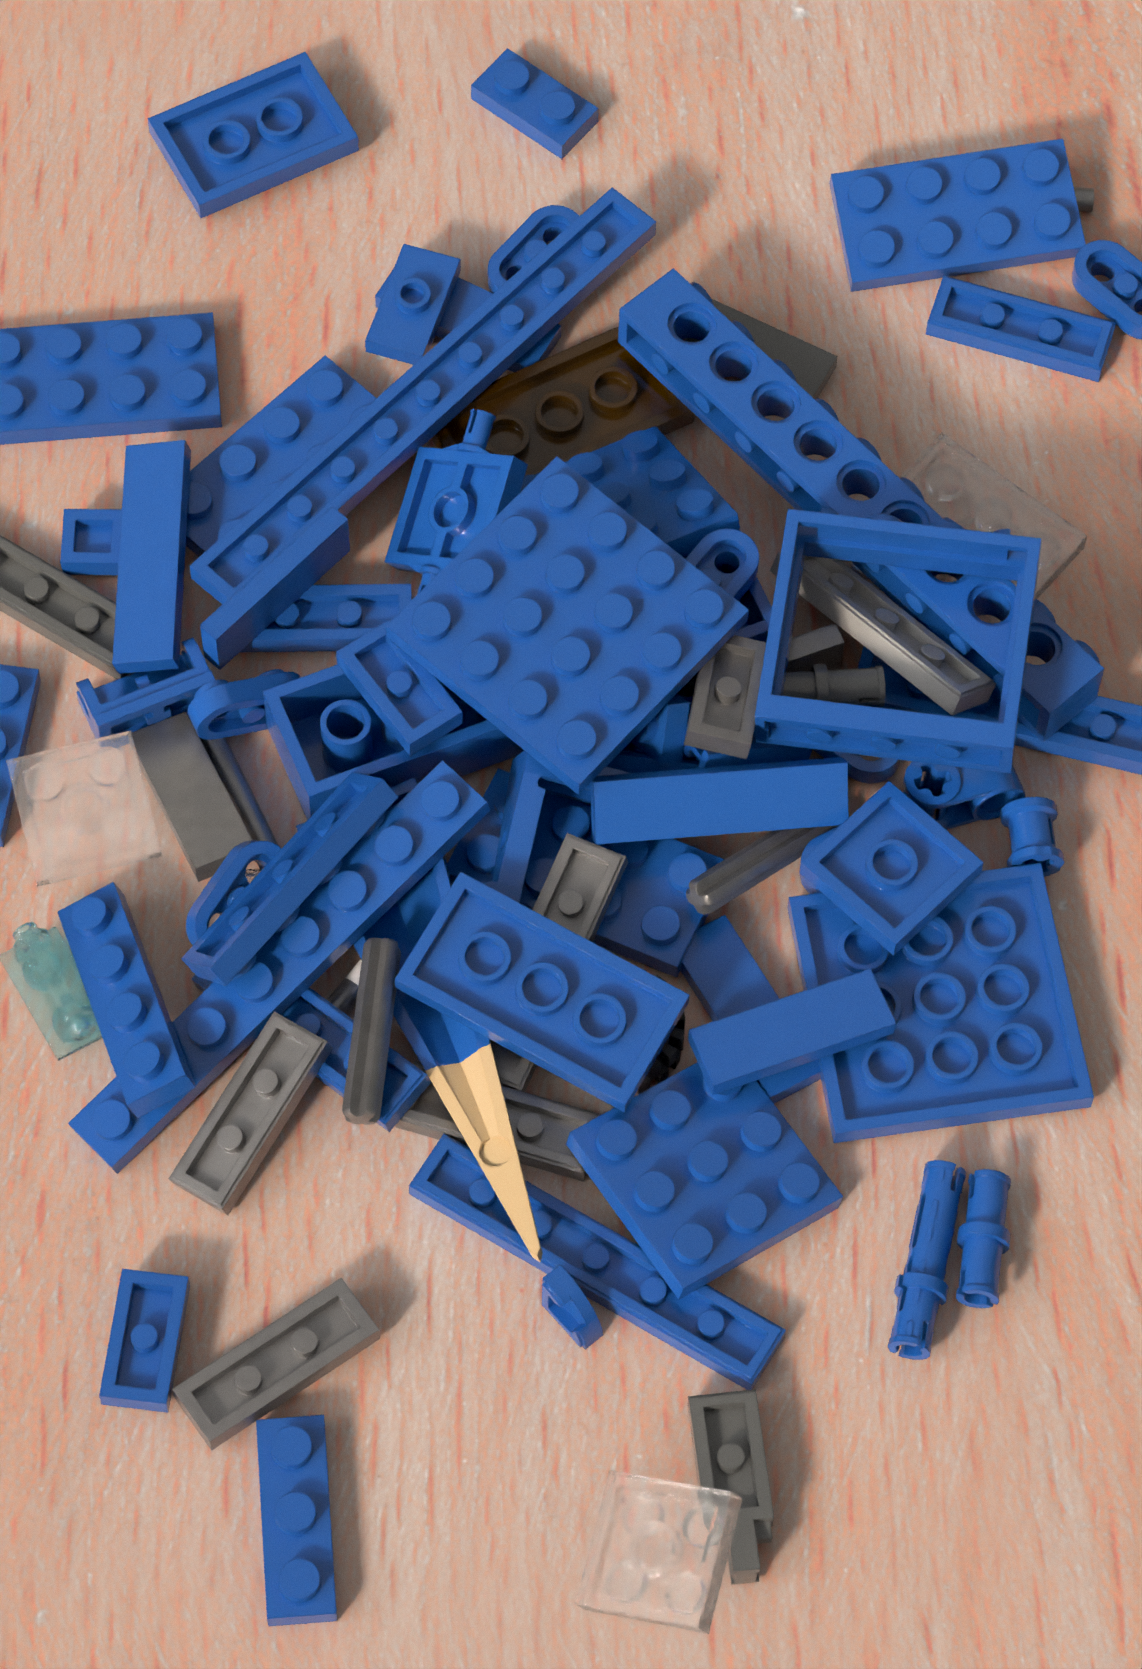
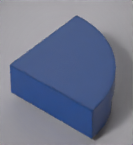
M559 1264L542 1278V1306L576 1344L586 1350L603 1336L602 1326L587 1297L565 1268Z

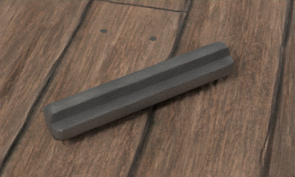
M837 826L770 831L692 879L689 883V889L686 891V898L689 903L694 905L698 913L710 914L799 859L805 846L812 839Z
M369 938L363 947L342 1112L345 1115L346 1121L353 1124L372 1125L380 1119L396 996L395 978L399 973L401 957L397 941L390 938Z

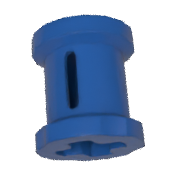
M1025 797L1013 800L1001 808L1000 819L1003 826L1009 830L1012 852L1007 859V867L1041 863L1044 877L1060 871L1065 861L1061 849L1056 848L1053 821L1057 819L1058 811L1057 805L1053 800L1044 797Z

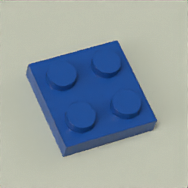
M888 781L801 861L799 873L894 956L982 873L984 862L894 784Z

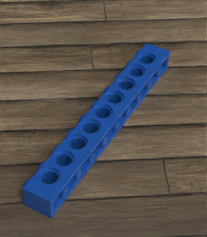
M673 268L619 309L618 343L794 509L820 512L821 507L836 511L839 515L864 518L872 514H887L900 519L902 522L930 525L938 521L956 523L950 518H942L925 502L921 491L912 481L905 477L899 478L882 462L879 453L869 441L861 437L856 438L839 422L835 411L827 402L820 398L814 399L797 383L794 374L785 363L778 359L772 360L755 344L752 335L743 324L736 320L730 321L714 306L706 290L698 283H689ZM685 338H694V339H697V340H700V341H698V342H687V341H684V340H682V339H685ZM725 377H737V378H740V379H742V380H740V381H728V380H725L724 378H725ZM775 415L782 417L784 419L779 421H773L765 417ZM821 455L827 459L812 460L806 456ZM861 494L870 499L860 501L852 499L849 495ZM851 561L895 604L996 683L992 695L1001 702L1016 586L1011 580ZM946 574L954 577L956 581L944 582L934 576ZM1035 599L1027 656L1038 657L1045 664L1033 665L1026 662L1018 720L1038 739L1045 742L1097 698L1104 667L1101 666L1098 656L1089 645L1081 640L1074 641L1056 624L1051 611L1041 601ZM991 615L998 618L1001 622L987 623L979 619L978 616Z

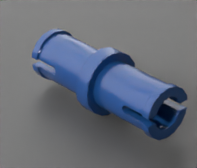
M982 1169L976 1170L974 1174H969L966 1222L958 1227L957 1245L963 1251L956 1299L961 1304L973 1308H991L993 1304L997 1305L999 1303L1000 1293L998 1289L1002 1254L1009 1250L1011 1235L1009 1230L1005 1228L1008 1190L1011 1187V1178L1000 1171Z

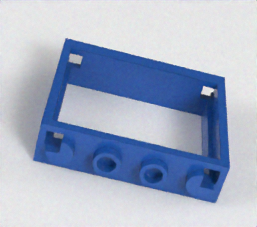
M821 507L820 512L788 509L755 711L756 742L1011 774L1042 538L1010 535L1011 529H999L993 533L966 530L961 525L948 521H938L930 525L907 523L887 514H872L864 518L839 515L836 511ZM805 556L1017 581L998 722L783 696Z

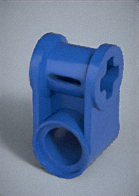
M912 761L906 768L903 780V793L932 818L935 809H937L934 820L946 830L979 820L987 821L999 818L1001 808L1013 800L1026 797L1013 764L1010 774ZM925 772L923 781H921L922 773Z

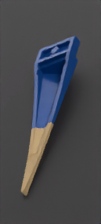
M415 777L390 787L398 798L384 812L385 815L417 785ZM306 822L297 825V826H296L297 831H298ZM445 855L353 944L361 960L364 943L369 938H390L397 941L401 951L399 971L401 970L452 886ZM396 988L394 1018L531 1256L541 1262L543 1253L490 1039Z

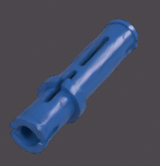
M934 1160L925 1164L922 1189L913 1224L907 1263L903 1275L899 1274L895 1283L894 1293L898 1297L897 1312L887 1348L892 1353L899 1351L898 1356L902 1358L923 1360L930 1357L933 1330L939 1304H945L949 1287L944 1282L945 1270L951 1249L960 1195L962 1194L966 1178L964 1168L959 1167L955 1170L956 1164L948 1161Z

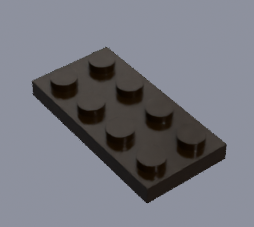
M618 326L494 381L435 434L432 440L436 447L440 449L462 443L470 417V410L479 409L496 416V420L493 423L486 451L491 454L515 456L528 464L526 476L540 473L556 456L562 461L567 462L577 454L592 452L617 442L635 431L646 430L656 426L663 435H666L693 423L695 414L618 343Z

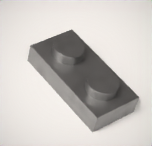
M733 635L698 671L684 745L747 759L755 727V711L766 642Z

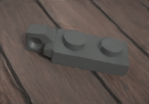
M756 1389L688 1396L687 1406L705 1534L708 1533L710 1549L726 1547L731 1585L759 1582L758 1572L761 1571L757 1544L772 1542L771 1527L774 1522V1512Z

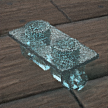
M28 922L18 927L13 932V937L16 941L13 948L0 954V961L55 1057L60 1061L102 1039V1035L74 957L56 926L46 930L38 928L35 922Z

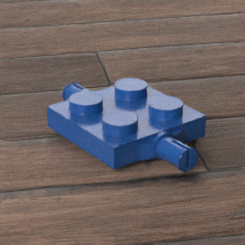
M479 409L470 410V417L462 443L443 449L420 446L418 448L384 561L398 570L422 574L417 594L520 493L528 464L515 456L491 454L486 451L493 423L496 420V416Z

